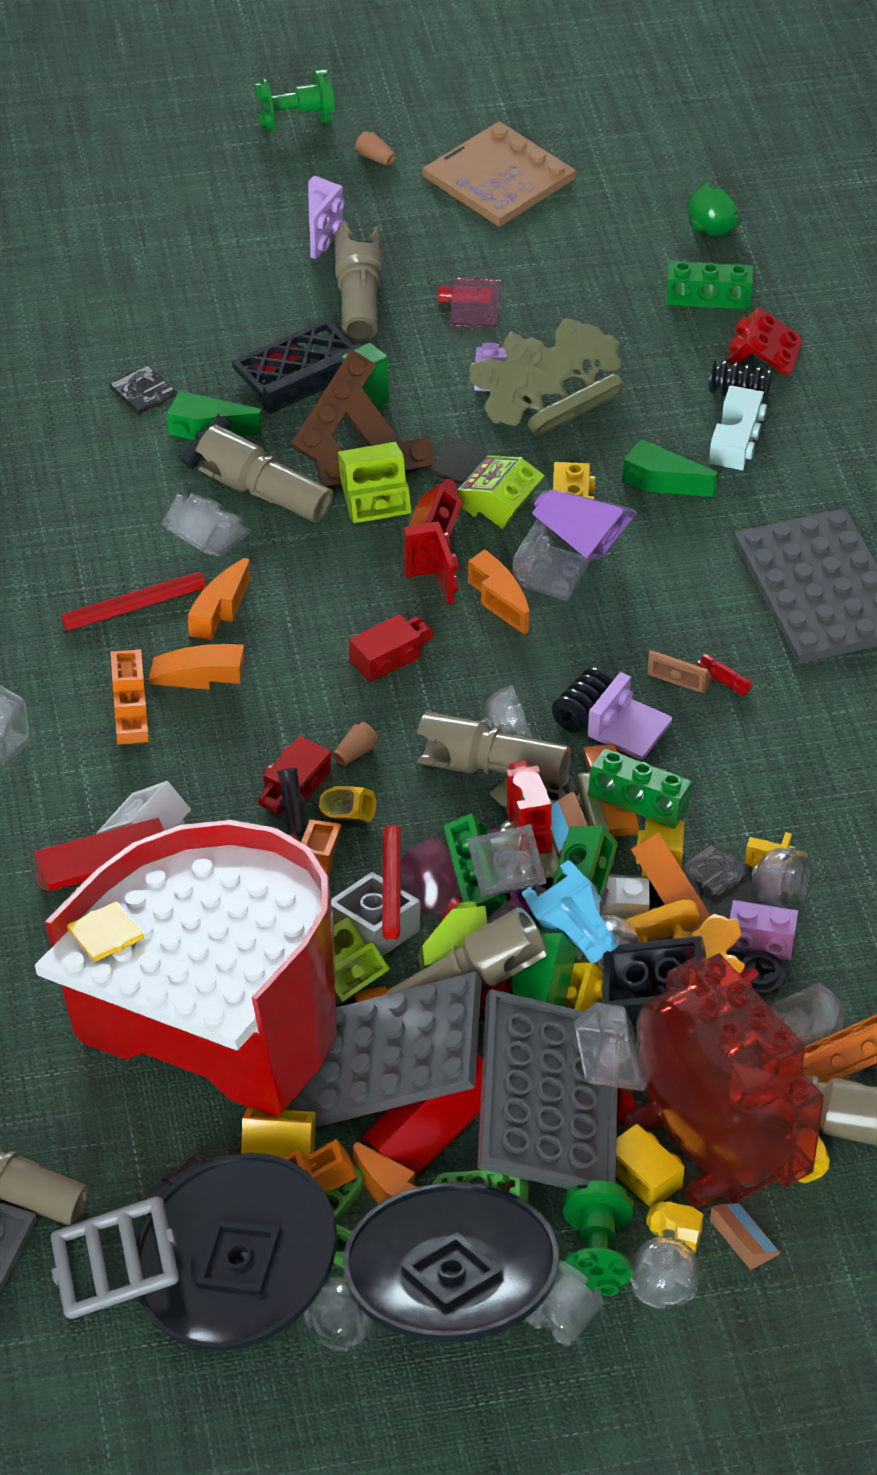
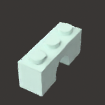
M729 386L723 404L722 424L717 423L711 440L709 464L744 470L746 460H752L755 443L752 441H758L761 430V423L759 421L764 422L767 411V404H762L764 392Z

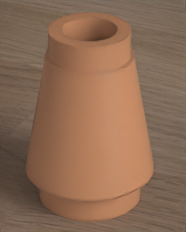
M364 131L356 141L355 149L360 156L384 164L387 167L395 160L396 153L374 132Z
M361 722L359 725L354 724L336 750L332 752V755L341 766L345 767L348 763L374 749L375 743L379 740L378 735L365 722Z

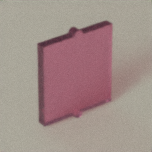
M479 277L474 279L453 278L451 325L471 326L473 329L477 326L497 327L500 280L479 279Z

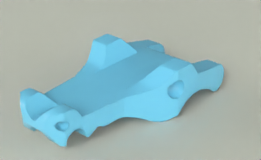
M567 860L560 865L563 874L567 876L540 896H537L531 887L521 893L546 934L563 933L585 954L591 963H595L602 958L606 951L616 949L619 943L600 916L599 903L602 899L593 883L570 860Z

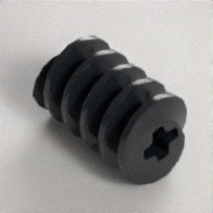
M715 359L709 379V392L715 394L720 387L721 395L726 396L731 385L764 392L763 397L766 400L772 379V369H768L763 376L761 375L760 366H757L754 373H750L749 364H746L743 370L739 371L738 362L735 361L731 369H729L726 359L722 361L720 366H717Z
M598 668L584 670L582 675L552 704V713L558 725L569 732H580L581 727L586 726L589 722V710L614 679L608 673Z

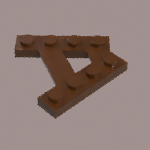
M352 348L290 447L315 462L320 484L327 488L342 486L338 451L343 450L332 437V434L345 415L367 446L396 442L404 455L405 473L434 467L436 461L430 437L401 442L363 391L362 386L376 364Z

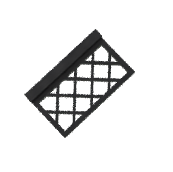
M327 318L233 360L232 368L262 398L263 408L271 414L326 389L342 364V356L349 353L351 348L356 350L362 346L360 344L353 345ZM325 330L331 335L330 338L315 336ZM296 343L308 344L307 349L294 348L292 345ZM312 345L328 347L326 352L311 350ZM332 347L345 349L339 353H331ZM273 353L284 354L283 360L268 358V356ZM288 356H301L304 359L302 363L287 361ZM309 358L321 360L314 364L307 363ZM249 364L260 365L258 371L246 369L244 366ZM265 366L280 368L279 373L264 372L263 370ZM285 369L297 370V372L290 375L283 374ZM260 380L274 381L265 386L260 384Z

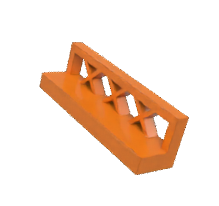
M877 1014L766 1063L761 1068L762 1070L785 1075L795 1073L809 1077L816 1076L819 1082L827 1083L834 1077L842 1079L877 1063Z

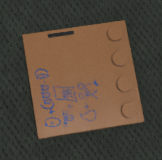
M498 121L423 167V177L500 227L576 179V170Z

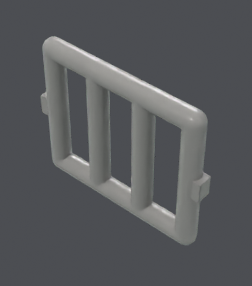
M154 1196L60 1228L51 1233L56 1268L52 1269L53 1281L56 1285H59L64 1315L68 1319H74L174 1285L179 1280L173 1246L177 1245L173 1230L169 1229L164 1201L159 1196ZM152 1213L163 1273L143 1279L132 1219ZM118 1224L130 1284L110 1291L99 1230ZM85 1235L96 1296L76 1302L66 1241Z

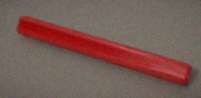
M195 572L75 609L61 615L62 624L66 630L70 631L205 588V579L201 572Z
M387 825L383 828L382 936L386 940L391 938L397 940L400 937L401 829L397 825Z

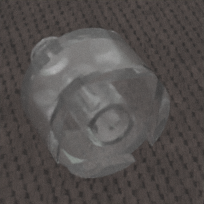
M559 1261L557 1279L551 1292L540 1307L525 1319L530 1325L538 1329L544 1325L553 1331L552 1334L557 1341L569 1346L573 1340H576L603 1307V1298L597 1288L591 1292L586 1287L585 1283L589 1279L580 1271L565 1262Z

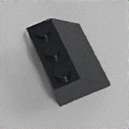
M702 936L618 945L613 951H606L603 954L602 1008L608 1017L617 1019L619 1024L712 1014V981Z

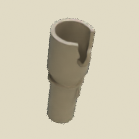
M345 221L338 226L335 232V275L338 278V287L341 291L342 333L351 341L365 342L375 337L377 333V290L380 287V277L382 275V236L379 227L375 226L371 234L373 243L350 240L352 232L349 229V224Z
M218 425L210 427L198 443L195 451L201 453L207 460L198 470L242 493L250 490L252 496L260 497L268 502H274L313 523L320 522L328 512L333 499V491L278 463V459L275 456L269 455L266 457L262 447Z
M430 711L425 712L419 723L417 735L426 737L428 742L423 755L417 760L418 764L474 774L479 769H482L486 775H492L494 772L507 774L506 770H509V764L512 762L528 761L530 767L538 765L542 782L563 785L566 780L571 759L570 746L502 733L501 728L497 727L487 730L481 721Z
M517 907L465 938L463 947L454 946L450 949L449 955L387 990V994L475 971L482 979L481 989L483 984L496 986L547 956V948L534 921L525 910Z
M737 1064L734 1065L726 1107L818 1126L823 1135L877 1146V1087L836 1077L824 1083L819 1082L816 1076L809 1077L795 1073L785 1075Z
M0 1144V1201H7L68 1226L77 1223L88 1200L89 1185L43 1168L39 1163L19 1156L15 1151L5 1153Z

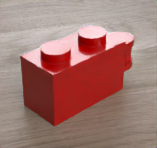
M446 479L422 496L417 503L409 526L439 521L443 533L447 532L450 537L463 500L456 495L458 488L455 482L451 479Z
M400 614L350 638L349 661L369 682H372L420 658L421 646L433 638L434 631L420 617L406 621Z
M299 736L291 746L285 747L281 757L275 764L269 765L263 774L264 791L259 797L258 805L277 815L282 814L284 807H281L279 799H282L277 771L295 767L298 769L301 795H304L306 802L331 774V751Z

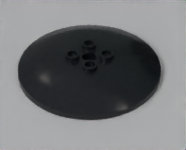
M245 1153L225 1156L190 1171L176 1181L161 1196L164 1201L169 1229L173 1230L177 1245L173 1246L179 1280L174 1285L139 1296L138 1299L153 1323L170 1338L184 1345L203 1350L224 1351L245 1348L273 1337L294 1323L310 1307L324 1287L336 1254L337 1226L335 1215L323 1189L307 1171L286 1159L268 1154ZM148 1213L136 1241L143 1279L163 1273L152 1213ZM240 1252H248L244 1262L237 1265L232 1264L235 1255H238Z
M431 1184L407 1190L383 1201L360 1220L346 1243L343 1258L344 1278L347 1289L357 1306L373 1321L386 1329L407 1337L426 1341H468L504 1331L520 1323L539 1308L548 1297L557 1279L559 1251L554 1232L549 1223L534 1207L519 1197L506 1191L480 1184ZM446 1271L453 1272V1273L459 1272V1273L456 1274V1275H447V1274H444Z

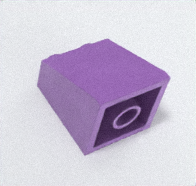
M549 490L548 493L544 491L535 501L534 505L536 508L532 512L535 517L586 559L601 560L637 514L634 509L556 490Z

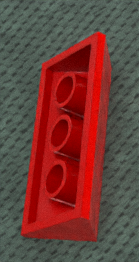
M159 817L34 851L38 888L51 891L84 882L96 869L133 842L163 832L164 828Z
M477 1053L475 1088L388 1109L361 1137L362 1140L374 1151L415 1172L416 1179L480 1113L483 1058Z

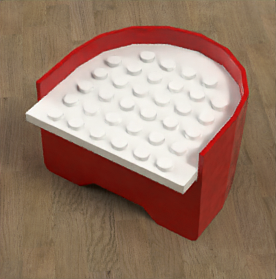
M232 820L186 824L133 842L96 869L45 921L52 948L35 964L37 975L61 984L73 1032L82 1043L125 1060L140 1053L149 1055L208 1078L233 1102L273 1117H279L319 1072L336 1041L335 942L328 875L310 847L274 827ZM117 901L144 933L145 938L123 948V951L120 953L115 952L93 962L68 931L67 924L89 915L90 911H97Z

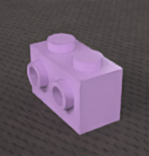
M733 900L730 919L737 918L741 937L728 951L740 953L763 951L771 953L779 959L791 961L798 910Z

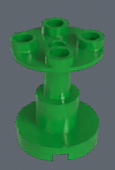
M325 68L313 70L311 84L296 86L293 93L271 96L270 88L265 78H261L260 83L254 84L256 99L261 101L262 110L258 111L261 127L265 126L269 132H273L275 127L274 112L296 108L298 113L316 111L321 123L333 122L334 117L330 112L335 111L331 81L325 82L324 77H327V70Z
M589 1181L587 1188L579 1190L578 1185L573 1186L563 1197V1215L566 1222L580 1230V1239L587 1244V1249L572 1253L563 1261L561 1272L564 1276V1285L569 1289L595 1291L603 1296L616 1295L619 1292V1287L625 1285L631 1279L633 1267L630 1260L624 1255L608 1249V1244L614 1241L615 1231L625 1227L633 1217V1199L626 1196V1189L622 1186L608 1181Z

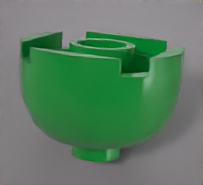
M708 181L699 186L690 197L687 205L690 218L689 224L698 234L702 232L704 235L714 238L725 236L739 226L742 219L741 217L736 218L735 213L738 211V208L732 199L720 187L715 189L709 187L711 182Z

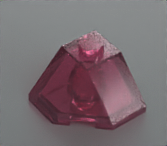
M431 835L408 849L402 857L400 889L420 900V908L435 909V913L444 914L449 902L453 898L462 900L450 850L434 835Z

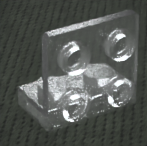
M536 520L513 557L512 575L521 587L568 601L589 567L590 559L550 546V536H547L548 526L542 521Z

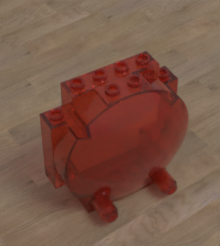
M720 953L703 962L694 957L668 971L666 993L647 1002L640 1010L637 1018L636 1040L638 1061L649 1101L627 1113V1117L623 1119L626 1130L638 1124L646 1132H650L663 1125L678 1147L705 1172V1174L689 1182L688 1187L685 1188V1195L694 1207L698 1205L704 1207L723 1195L732 1203H737L776 1180H779L786 1188L813 1173L824 1095L802 1072L806 1045Z

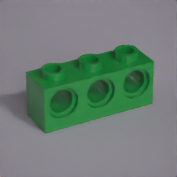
M669 261L666 305L750 310L753 265Z
M604 748L591 765L587 795L676 828L688 811L693 781Z
M473 813L443 825L463 902H477V907L485 906L487 920L510 911L488 827Z

